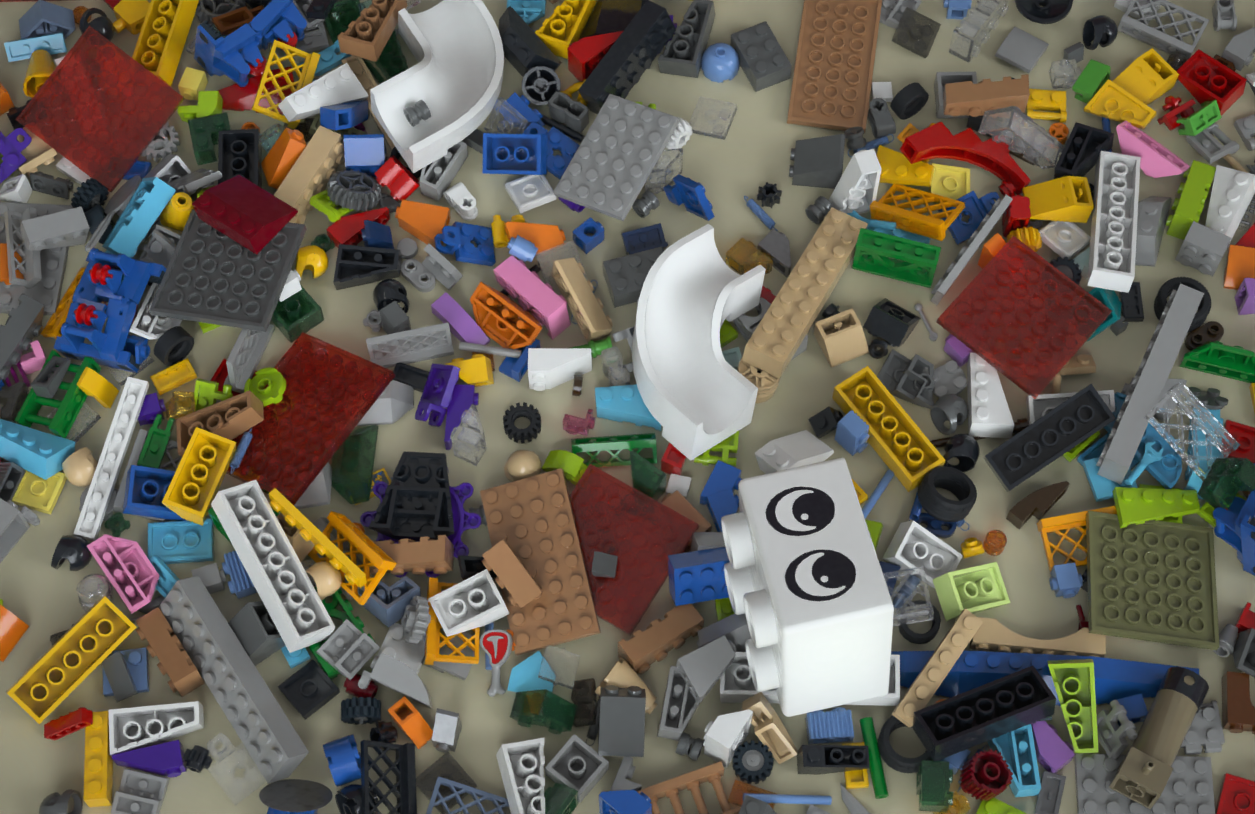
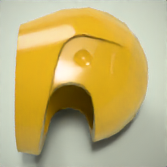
M316 245L301 247L297 253L295 270L300 277L304 270H310L313 274V279L318 278L328 268V256L323 249Z

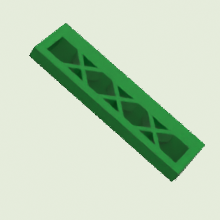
M655 433L571 439L572 453L586 452L591 456L587 462H583L589 468L657 463ZM643 448H652L653 458H643L638 453ZM623 449H628L633 453L626 460L621 459L618 454ZM601 451H608L612 455L607 461H601L596 457Z

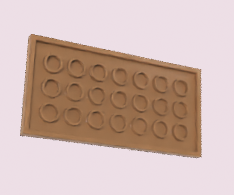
M804 0L787 124L842 131L852 127H862L865 133L882 0Z
M560 468L480 491L492 547L505 539L543 591L528 604L520 608L519 605L515 607L507 597L510 593L506 587L501 589L504 603L509 611L507 615L509 627L514 633L512 638L513 643L516 644L514 646L515 654L518 656L601 633L563 469Z

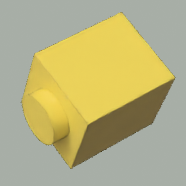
M186 67L178 85L181 97L187 100L198 101L199 91H204L208 83L205 71Z

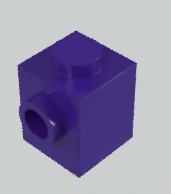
M156 392L145 396L137 419L140 426L153 424L157 414L162 415V420L165 419L163 411H167L164 400L159 399Z

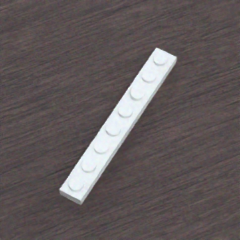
M127 377L74 535L93 541L97 539L149 387L148 381Z

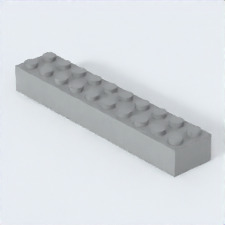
M1181 283L1177 291L1173 289L1096 466L1100 467L1097 475L1122 484L1202 300L1203 292Z
M199 576L177 580L159 608L267 783L270 784L289 778L309 751Z

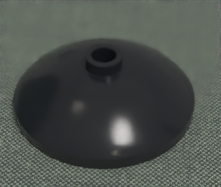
M1015 0L1018 11L1028 20L1039 24H1052L1064 19L1069 14L1073 0Z

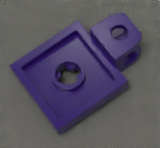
M23 128L15 129L7 137L0 131V153L3 155V162L0 164V184L27 161L21 152L31 143L32 138ZM18 135L24 136L23 142L17 140Z
M432 363L415 413L416 420L426 422L429 418V425L441 426L447 411L445 408L448 407L452 400V392L459 379L460 368L453 365Z

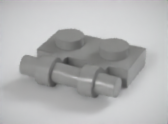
M1113 700L1110 702L1111 712L1110 710L1103 709L1097 715L1098 739L1110 759H1117L1129 745L1125 737L1128 736L1130 740H1135L1138 735L1135 732V725L1126 716L1127 711L1124 706L1120 705L1118 700ZM1118 720L1121 723L1120 727L1116 723Z

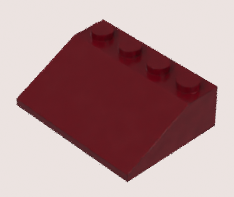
M237 175L205 190L192 203L200 220L256 255L298 213L297 209L241 175Z

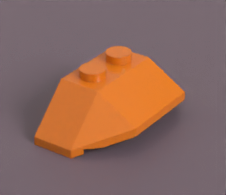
M483 282L479 283L470 298L477 325L487 336L503 348L519 349L532 345L543 328L536 317L507 295Z

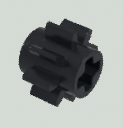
M766 182V185L763 187L759 186L757 200H761L762 207L772 208L775 203L780 204L782 190H777V184L773 185Z
M376 722V727L371 728L370 731L371 741L393 743L396 742L398 736L397 729L392 726V722Z
M197 745L192 750L187 749L183 756L184 761L187 762L185 767L197 773H201L204 768L208 770L212 763V759L209 756L210 751Z

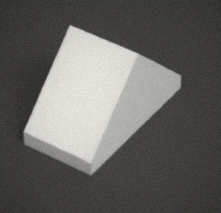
M21 174L4 181L0 188V200L9 203H27L33 191L27 177Z

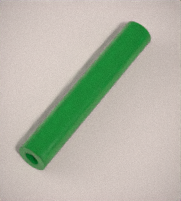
M862 718L859 722L864 745L868 746L869 769L875 798H886L889 794L873 718Z

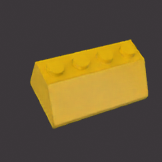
M196 427L163 498L162 504L181 518L203 526L208 510L212 506L211 503L218 493L236 451V442Z

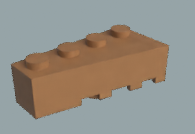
M249 390L176 419L178 454L183 457L196 427L229 440L238 437L264 420L263 402Z
M692 604L673 608L664 615L665 619L662 621L661 619H655L650 622L644 632L639 629L632 634L629 641L625 639L619 641L618 657L624 658L633 670L640 675L648 671L651 667L650 665L656 660L660 662L665 659L670 650L683 646L687 638L691 635L692 637L697 636V631L704 627L703 617Z

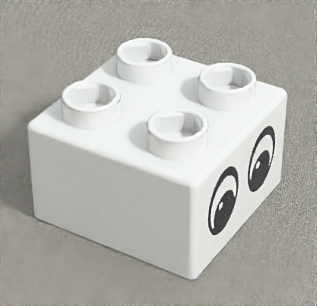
M845 458L832 459L740 480L738 484L739 513L725 515L721 518L723 538L730 561L724 565V574L734 613L736 615H746L751 636L750 639L745 641L746 655L756 691L763 692L776 689L782 713L787 717L888 695L894 607Z

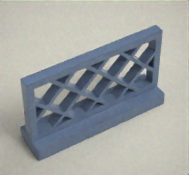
M438 776L426 814H431L433 807L440 804L446 814H457L461 811L464 814H469L467 809L474 805H477L481 814H493L495 812L504 814L502 809L509 807V803L506 798ZM440 784L449 787L453 794L443 798L439 792ZM465 792L471 794L474 799L473 802L464 805L459 796ZM455 797L460 808L450 812L445 802ZM486 799L492 801L495 806L494 809L488 812L484 810L481 804Z

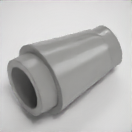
M1227 624L1220 632V647L1217 650H1213L1214 653L1221 657H1228L1229 654L1233 653L1238 628L1235 625Z

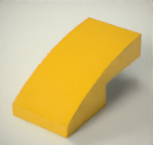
M85 367L76 384L86 395L93 396L105 408H111L119 393V390L113 384L89 367Z

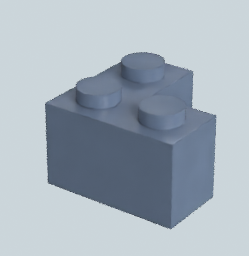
M38 0L19 19L21 39L63 32L64 39H66L76 29L73 10L43 0Z
M407 576L390 587L380 580L366 603L362 606L383 624L390 627L402 619L406 606L410 605V600H413L414 596H421L420 587ZM365 586L359 588L360 596L364 593Z

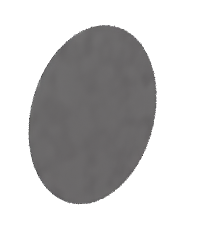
M301 779L277 781L265 786L259 793V798L263 804L286 812L316 810L326 806L333 797L331 790L325 785Z

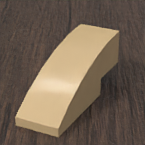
M762 692L742 702V711L748 709L753 711L751 724L754 726V733L764 746L767 745L769 747L768 751L772 752V756L778 764L798 755L790 735Z

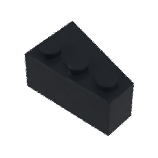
M339 244L333 280L336 290L400 277L401 252L396 249Z

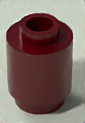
M356 673L351 680L346 678L344 683L346 693L356 698L371 697L373 699L375 697L378 685L371 680L368 687L363 690L358 686L362 675Z

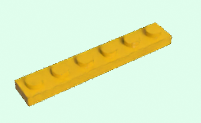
M276 488L269 493L271 508L277 513L280 511L285 516V521L291 527L296 526L300 530L299 533L306 541L310 540L320 555L323 556L325 554L330 559V564L336 570L340 569L343 571L345 578L350 584H356L361 588L367 583L366 574Z

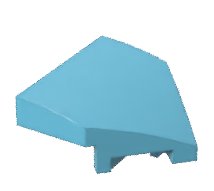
M507 0V8L511 6L528 25L545 16L546 0Z
M537 651L512 668L508 691L548 699L552 698L556 676L540 651Z

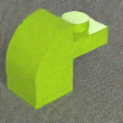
M199 91L198 105L178 106V114L182 121L187 123L197 121L201 128H207L215 124L220 118L223 98L219 91Z
M565 450L550 451L541 468L545 472L562 468L565 479L581 490L587 489L595 472L583 463V458Z

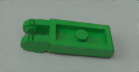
M156 415L153 426L150 427L137 466L160 469L171 438V432L175 423L174 418L170 417L166 429L162 430L159 429L162 415Z

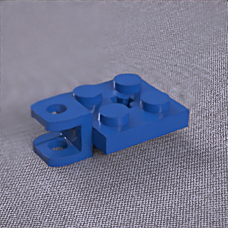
M532 122L523 134H547V171L560 180L580 145L554 126L548 132L547 129L538 123ZM553 150H560L562 155L554 156Z
M678 174L673 178L675 185L663 187L667 198L673 204L680 206L684 203L688 212L707 221L715 217L712 212L713 206L706 198V190L701 183Z
M972 191L956 199L965 202L963 211L948 227L957 245L970 239L975 230H977L980 223L995 204L994 200L997 201L1000 198L997 192L988 193L978 199L975 192ZM948 207L946 210H952L956 207ZM962 213H964L965 216H970V218L968 219V223L962 221Z
M455 222L452 226H444L442 234H437L434 237L435 249L440 253L453 255L455 252L456 261L485 266H493L496 263L492 229L490 227ZM440 241H443L446 246H442ZM471 241L475 242L477 247H474V244L471 243Z

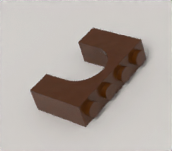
M1227 671L1222 677V729H1228L1232 733L1249 731L1255 735V708L1250 700L1249 674Z

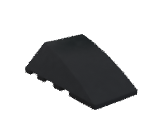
M598 0L579 40L584 37L624 31L647 0Z
M404 451L392 475L391 484L387 486L385 497L382 503L379 504L376 510L377 514L374 521H371L369 528L395 540L408 538L419 541L420 537L427 536L430 539L438 540V535H446L448 537L454 534L446 454Z

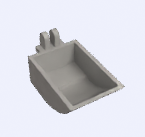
M1 498L0 563L29 529L28 522L34 526L40 524L38 516L26 506L18 510L19 507L11 500L4 501Z
M382 652L379 657H374L370 666L372 672L364 670L358 682L359 688L364 690L372 679L432 708L429 692L420 677L406 664Z

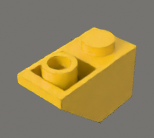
M483 354L472 355L471 359L467 360L455 358L451 360V363H445V365H453L460 368L459 378L469 385L480 387L494 384L491 360Z

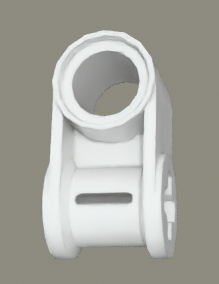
M462 182L443 192L448 204L456 210L462 219L471 221L477 217L476 199Z

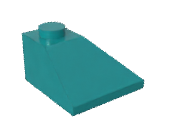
M1095 287L1069 306L1086 341L1091 340L1118 321L1121 316V302L1115 291Z

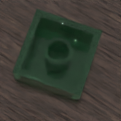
M302 286V290L282 302L278 301L271 321L290 343L324 321L321 307Z

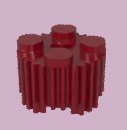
M992 749L987 752L986 750L979 751L964 762V765L961 767L960 772L962 774H960V777L962 779L960 780V787L963 792L972 794L971 797L975 796L977 800L980 798L981 801H988L1007 789V786L1011 784L1013 779L1011 777L1013 773L1008 769L1009 765L1006 764V760L1003 761L1001 752L997 753V750L993 751Z

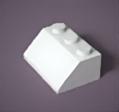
M748 709L720 715L714 722L710 721L704 730L706 733L703 738L705 739L703 746H705L704 755L716 762L721 761L723 766L727 768L734 757V752L737 751V747L742 745L750 732L753 711Z

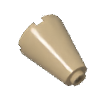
M622 657L618 659L615 666L611 668L594 691L600 695V688L608 685H615L619 688L638 686L641 689H645V713L647 712L650 715L657 706V703L654 702L657 697Z

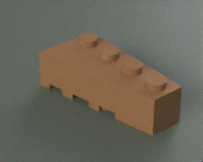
M372 0V4L360 12L361 16L356 21H352L344 33L341 32L337 36L340 52L377 62L398 24V11L403 8L406 9L407 0Z
M1021 75L1020 79L1012 80L1011 76L1003 77V81L994 82L991 79H983V81L977 84H973L972 81L945 84L943 92L944 115H970L972 117L1024 116L1030 95L1029 75Z
M438 535V540L430 539L428 536L420 537L419 542L408 538L400 539L398 544H394V541L391 540L374 541L377 546L397 563L392 571H386L391 572L392 575H404V572L424 575L427 571H434L435 574H446L447 571H453L454 545L446 535ZM375 566L369 567L370 575L375 576L379 569Z
M159 607L135 620L139 626L136 632L142 641L147 639L150 644L146 647L152 658L157 656L160 661L156 664L163 676L168 674L171 680L167 683L173 693L178 691L181 697L205 684Z

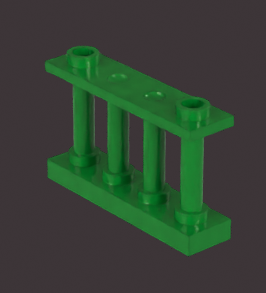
M56 350L50 352L43 368L53 356L61 357ZM85 357L81 365L71 363L67 371L77 374L72 383L61 382L58 389L67 390L64 399L61 401L40 397L31 388L15 421L19 425L29 428L32 423L49 426L48 428L56 436L66 439L88 396L76 385L85 367L91 368L98 374L102 368L90 357ZM42 405L58 408L53 419L37 415Z

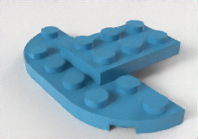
M1119 392L1114 393L1115 411L1112 413L1116 419L1127 396ZM1151 416L1130 468L1132 470L1142 460L1145 444L1155 441L1156 443L1152 448L1157 452L1163 448L1161 455L1163 459L1150 463L1145 469L1165 489H1172L1182 472V453L1173 436ZM1116 419L1103 427L1108 433L1077 458L1081 465L1085 460L1100 457Z

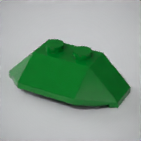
M1207 341L1185 353L1180 363V367L1255 383V353L1241 346H1229L1219 341Z

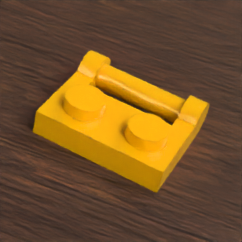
M1029 89L1030 95L1026 106V120H1057L1059 123H1066V91ZM1033 110L1057 111V112H1059V113H1054V112H1040V111H1033Z

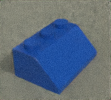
M636 790L604 791L599 794V813L652 814L651 799L643 792L639 794Z

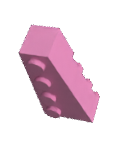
M511 255L494 269L496 281L513 299L518 297V302L522 308L528 312L531 311L541 326L544 325L548 329V336L552 340L571 325L566 299L562 295H557L548 283L544 284L536 272L528 270L522 260H517Z

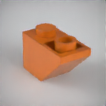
M405 696L387 710L393 721L411 742L415 744L418 750L432 739L433 730Z

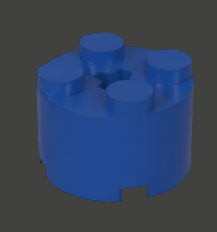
M354 734L323 744L324 753L329 763L328 766L337 787L361 779V753L358 752Z

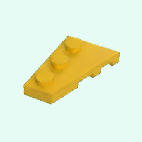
M1109 79L1084 107V112L1121 123L1128 121L1131 125L1140 129H1144L1156 115L1155 110Z
M879 145L876 155L882 168L879 183L931 186L934 174L933 165L923 161L911 164L904 154Z

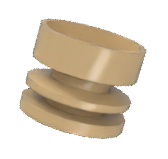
M742 357L737 371L758 388L755 403L768 401L775 394L780 378L743 362Z

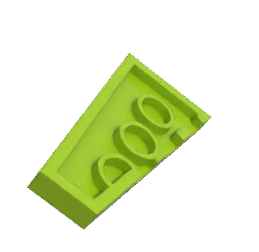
M1115 487L1112 491L1120 528L1134 523L1136 525L1144 524L1145 521L1154 519L1159 521L1169 516L1174 518L1194 514L1200 510L1196 490Z

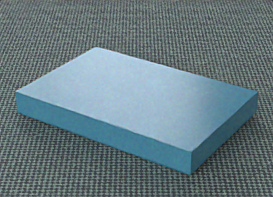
M211 518L206 519L203 526L188 520L148 523L147 558L150 560L153 556H159L165 564L214 561L213 522Z

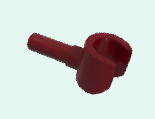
M1076 605L1079 616L1078 631L1084 627L1089 628V621H1085L1081 605Z

